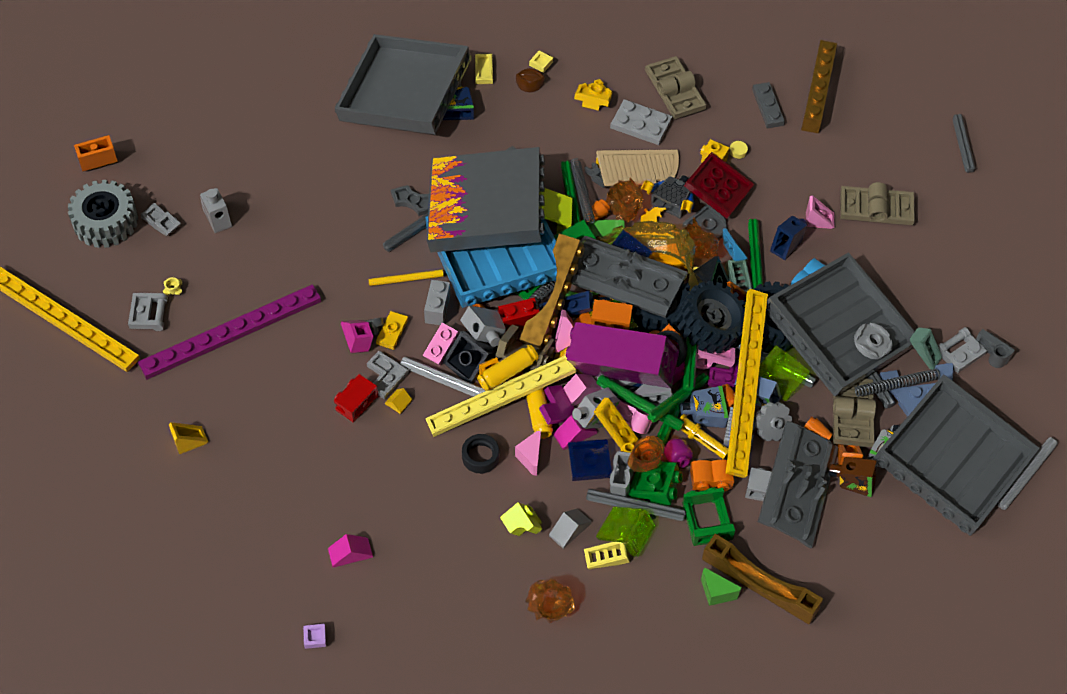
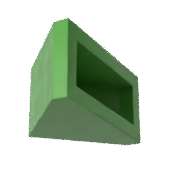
M707 568L703 569L701 582L709 606L738 599L742 587Z

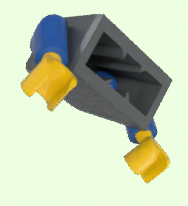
M682 175L679 179L668 177L666 180L654 184L645 180L642 184L641 190H646L648 195L652 193L651 205L658 208L665 207V212L681 219L685 210L691 213V210L695 207L694 195L684 187V184L689 179L687 176Z

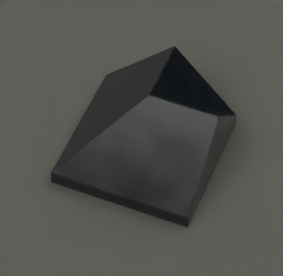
M719 256L713 257L693 271L698 283L704 282L706 284L708 281H713V284L716 285L719 282L722 283V288H726L727 282H729Z

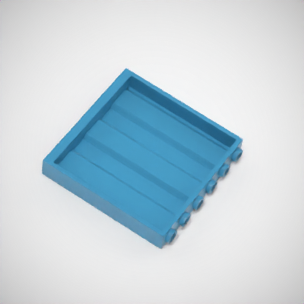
M428 216L425 217V218H426V228H427V226H428ZM542 220L545 234H541V242L437 252L462 308L556 280L557 267L553 254L556 240L546 220Z

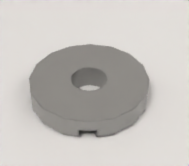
M863 324L855 332L854 342L857 349L870 359L879 360L884 358L892 348V340L890 341L888 331L878 324ZM870 338L875 339L877 344L872 343Z

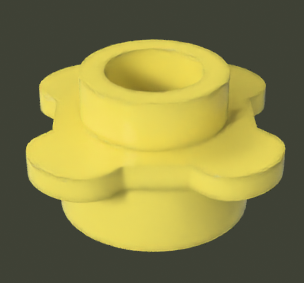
M174 277L165 280L163 293L167 296L170 294L180 295L182 293V280Z

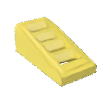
M624 539L584 549L588 569L630 563ZM617 550L621 551L620 556H618ZM608 551H612V558L609 557ZM600 552H604V560H601ZM593 553L596 554V559H597L596 562H593V558H592V554H593Z

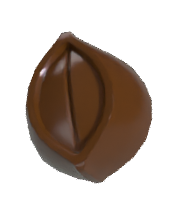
M527 68L516 74V83L522 91L535 92L544 85L545 77L535 69Z

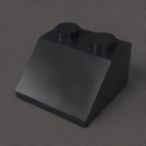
M461 331L442 363L464 381L473 384L477 381L479 375V365L495 358L497 350L488 342L474 339L469 331Z

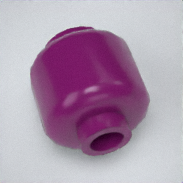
M672 439L667 442L664 448V455L668 462L677 463L679 468L689 465L693 458V452L684 439Z

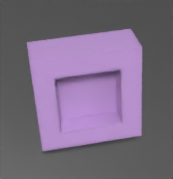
M325 624L303 626L305 649L326 647Z

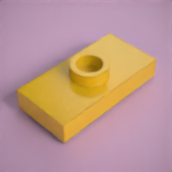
M390 311L376 339V344L394 350L408 322V316Z

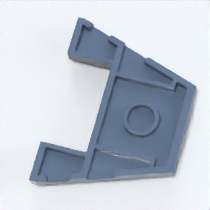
M953 363L935 366L934 369L939 371L940 378L944 374L953 381ZM897 370L880 372L879 374L882 380L899 377ZM936 383L893 388V390L890 389L888 391L891 395H894L899 402L898 405L908 417Z

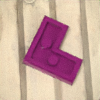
M735 354V363L729 369L710 367L707 386L717 387L729 384L735 390L734 383L737 379L739 354Z
M562 385L548 386L544 392L550 404H543L539 410L548 425L564 423L572 415L574 407Z

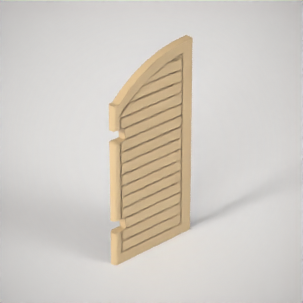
M601 150L596 152L604 186H619V182H623V186H642L645 180L654 184L657 183L656 181L675 177L679 165L678 150Z

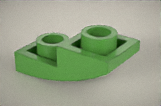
M598 220L588 224L596 240L607 239L608 241L626 239L624 220Z

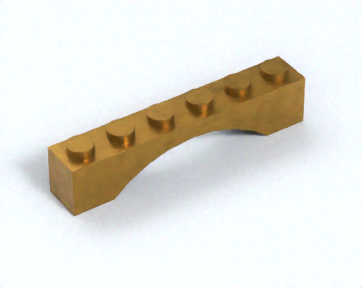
M820 40L802 131L819 134L837 43Z
M563 234L558 235L553 249L557 267L554 290L543 309L533 318L526 321L519 339L523 343L543 350L550 339H552L551 333L558 324L559 311H562L565 305V295L571 289L572 276L578 270V260L584 254L585 248L581 240Z
M714 534L704 548L703 561L808 625L819 611L823 598L804 587L786 583L761 570L740 553L732 543L719 535Z

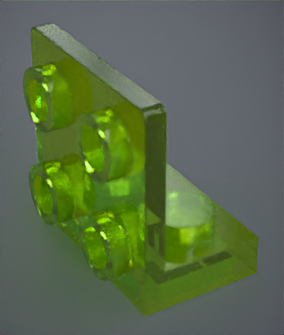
M777 345L760 364L759 377L777 382L782 395L781 398L784 401H787L810 373L807 368Z
M613 507L596 537L598 540L624 543L631 556L639 557L656 525L647 510Z

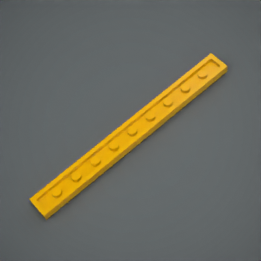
M0 267L1 292L126 372L140 360L137 353Z
M749 289L746 295L726 474L745 478L748 475L768 294Z

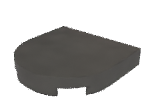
M707 204L683 222L682 227L700 241L715 242L723 237V228H727L725 217Z

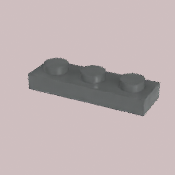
M770 82L753 85L752 91L766 128L784 126L785 121Z

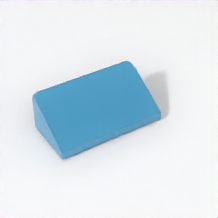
M723 228V245L734 261L746 260L747 257L736 240L726 228Z

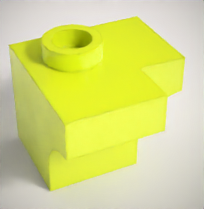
M518 502L500 517L508 531L517 536H520L525 531L537 534L542 530L540 526L541 520L528 504L525 505Z

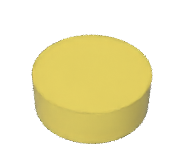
M735 141L730 145V155L737 159L744 158L747 155L748 147L742 141Z

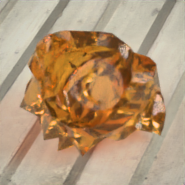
M629 178V181H621L610 187L609 192H607L606 202L611 207L613 215H616V220H626L629 223L631 220L634 221L638 211L643 208V194L640 187Z
M693 217V224H687L684 230L677 236L680 242V251H684L682 256L699 259H709L713 256H718L719 240L713 233H708L700 227L695 217Z
M554 579L538 580L533 583L525 602L529 603L527 610L535 613L536 620L544 617L550 624L554 620L557 621L567 616V613H572L575 607L571 589L564 587Z

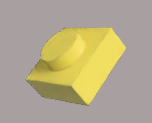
M538 51L529 61V66L544 73L553 63V57Z

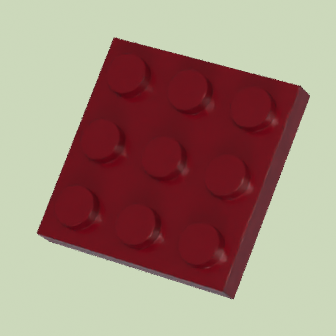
M711 152L686 181L684 187L727 219L754 184Z

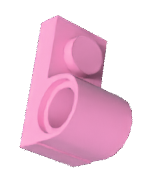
M699 345L697 346L696 368L708 369L712 366L713 362L733 367L735 363V348L730 347L729 350H723L721 353H716V351L707 353L706 348L701 351L698 349Z

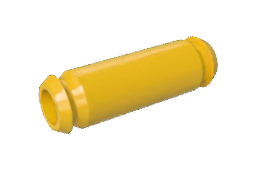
M527 345L526 348L519 349L483 371L482 375H478L477 380L484 391H489V388H495L531 366L534 361H538L539 355L532 345Z
M543 387L526 395L534 433L541 431V439L550 437L553 432L552 424L548 425L539 410L543 404H547Z

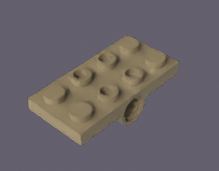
M677 56L645 66L647 75L674 119L706 109V104L695 87V79L692 72L685 71Z
M880 182L871 184L869 188L841 186L840 219L913 225L914 192L887 190V186Z
M863 379L839 395L833 396V444L873 447L876 402L873 400V394L871 393L870 395L857 397L854 386L873 383V379Z

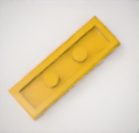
M604 398L594 410L595 415L620 449L625 443L635 445L638 437L609 398Z

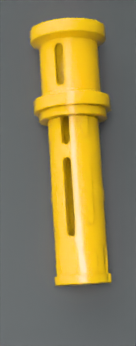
M686 414L679 418L684 421L681 431L687 434L689 439L697 440L723 460L727 458L729 448L703 431L700 424H695L689 420Z

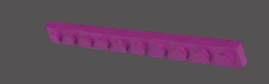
M312 284L138 361L139 367L146 380L314 306L321 302V298Z

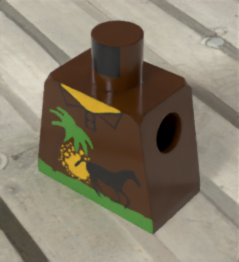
M845 457L842 466L831 464L829 476L840 478V487L842 489L872 497L876 483L877 461Z

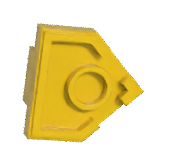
M597 79L591 84H579L574 99L583 101L582 107L599 111L601 105L609 106L613 92L603 85L604 83L601 79Z

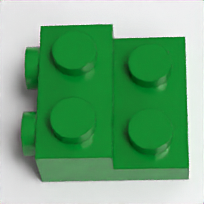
M639 460L629 495L631 498L650 499L653 503L671 505L672 499L675 500L677 498L676 486L677 483L682 482V471H680L677 463Z

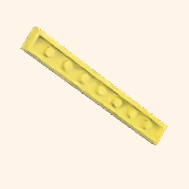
M565 355L425 419L433 437L568 377L576 373V369L567 361Z

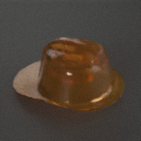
M646 436L638 440L628 458L629 468L637 472H646L657 468L663 458L665 447L663 441L655 436Z

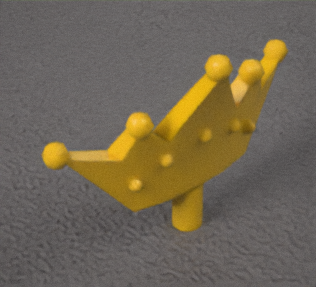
M654 207L650 211L645 208L646 214L641 216L639 226H642L644 223L649 226V222L659 226L657 217L661 218V212L666 210V208Z

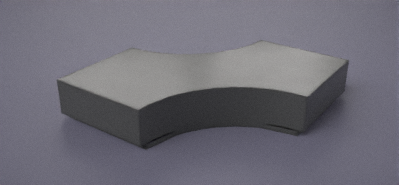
M408 185L390 190L396 207L411 208L418 216L428 213L429 194L416 193Z

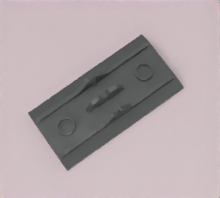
M588 236L583 237L581 242L584 244L585 250L583 256L578 260L577 273L572 276L571 283L573 285L666 318L673 300L688 275L687 271L644 257L636 252H630L628 249L624 250Z
M787 421L757 522L773 527L799 540L811 549L831 478L829 476L830 466L835 463L838 447L831 441L804 427Z

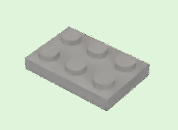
M624 99L611 122L610 128L660 145L672 121V116Z

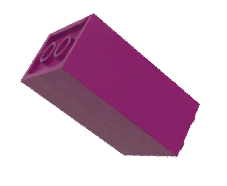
M575 322V326L570 332L571 343L567 347L566 358L582 374L598 377L604 375L616 380L672 388L679 350L667 336Z

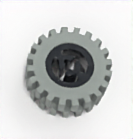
M96 180L92 181V186H88V184L83 185L84 190H76V197L71 196V203H68V214L78 238L81 241L84 240L85 244L89 246L93 243L94 247L97 248L100 247V244L107 248L109 243H114V246L119 244L118 240H127V234L132 235L134 233L133 227H137L136 220H138L130 191L125 189V186L122 184L118 186L116 181H111L108 184L107 180H102V183L98 184Z

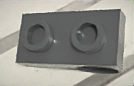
M984 329L978 333L976 340L990 354L988 359L990 365L995 368H1002L1004 365H1007L1015 350Z

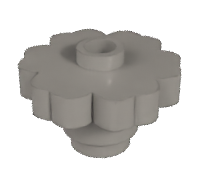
M768 402L766 405H763L755 416L754 426L758 428L757 435L766 441H779L782 437L785 423L792 421V417L788 415L789 408L780 402L775 404Z

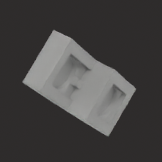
M155 203L141 214L142 219L166 236L181 225L168 211L165 213Z

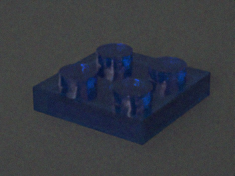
M607 439L568 442L572 481L610 478L612 468Z

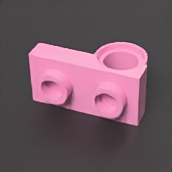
M441 323L423 356L441 366L460 333Z
M620 400L616 408L630 428L639 434H648L652 425L651 420L647 418L649 414Z

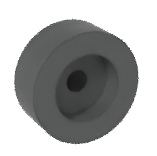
M382 317L366 320L369 323L372 334H379L378 326L384 325Z

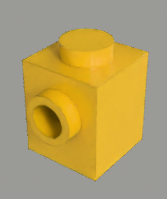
M710 139L708 144L703 145L700 151V155H702L701 163L711 152L726 162L730 147Z

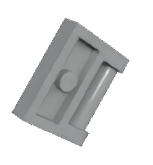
M133 293L128 321L129 329L162 331L164 328V308L168 301V296L163 293ZM152 302H157L155 320H150Z
M965 327L959 330V333L954 337L938 344L942 359L946 363H953V370L957 374L983 357L987 352ZM961 340L966 342L952 353L947 351Z

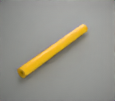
M443 269L369 279V286L444 277Z

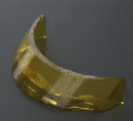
M654 221L636 222L631 227L623 228L622 225L614 228L611 233L603 237H595L596 240L624 250L628 249L633 253L657 252L673 256L684 263L688 274H693L695 243L687 230H680L676 228L675 224Z

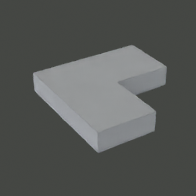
M378 351L367 362V367L380 375L373 383L377 385L378 396L384 400L409 374L407 368L381 351Z

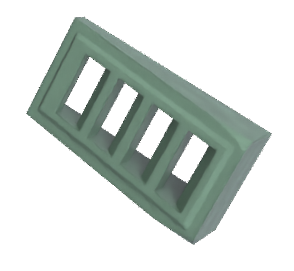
M727 260L725 267L729 281L738 287L746 286L745 292L752 289L746 260ZM737 274H742V275H743V276H740V277H735V275H737ZM744 280V283H737L736 281Z
M917 328L911 336L910 342L928 368L933 370L942 358L941 352L931 329Z

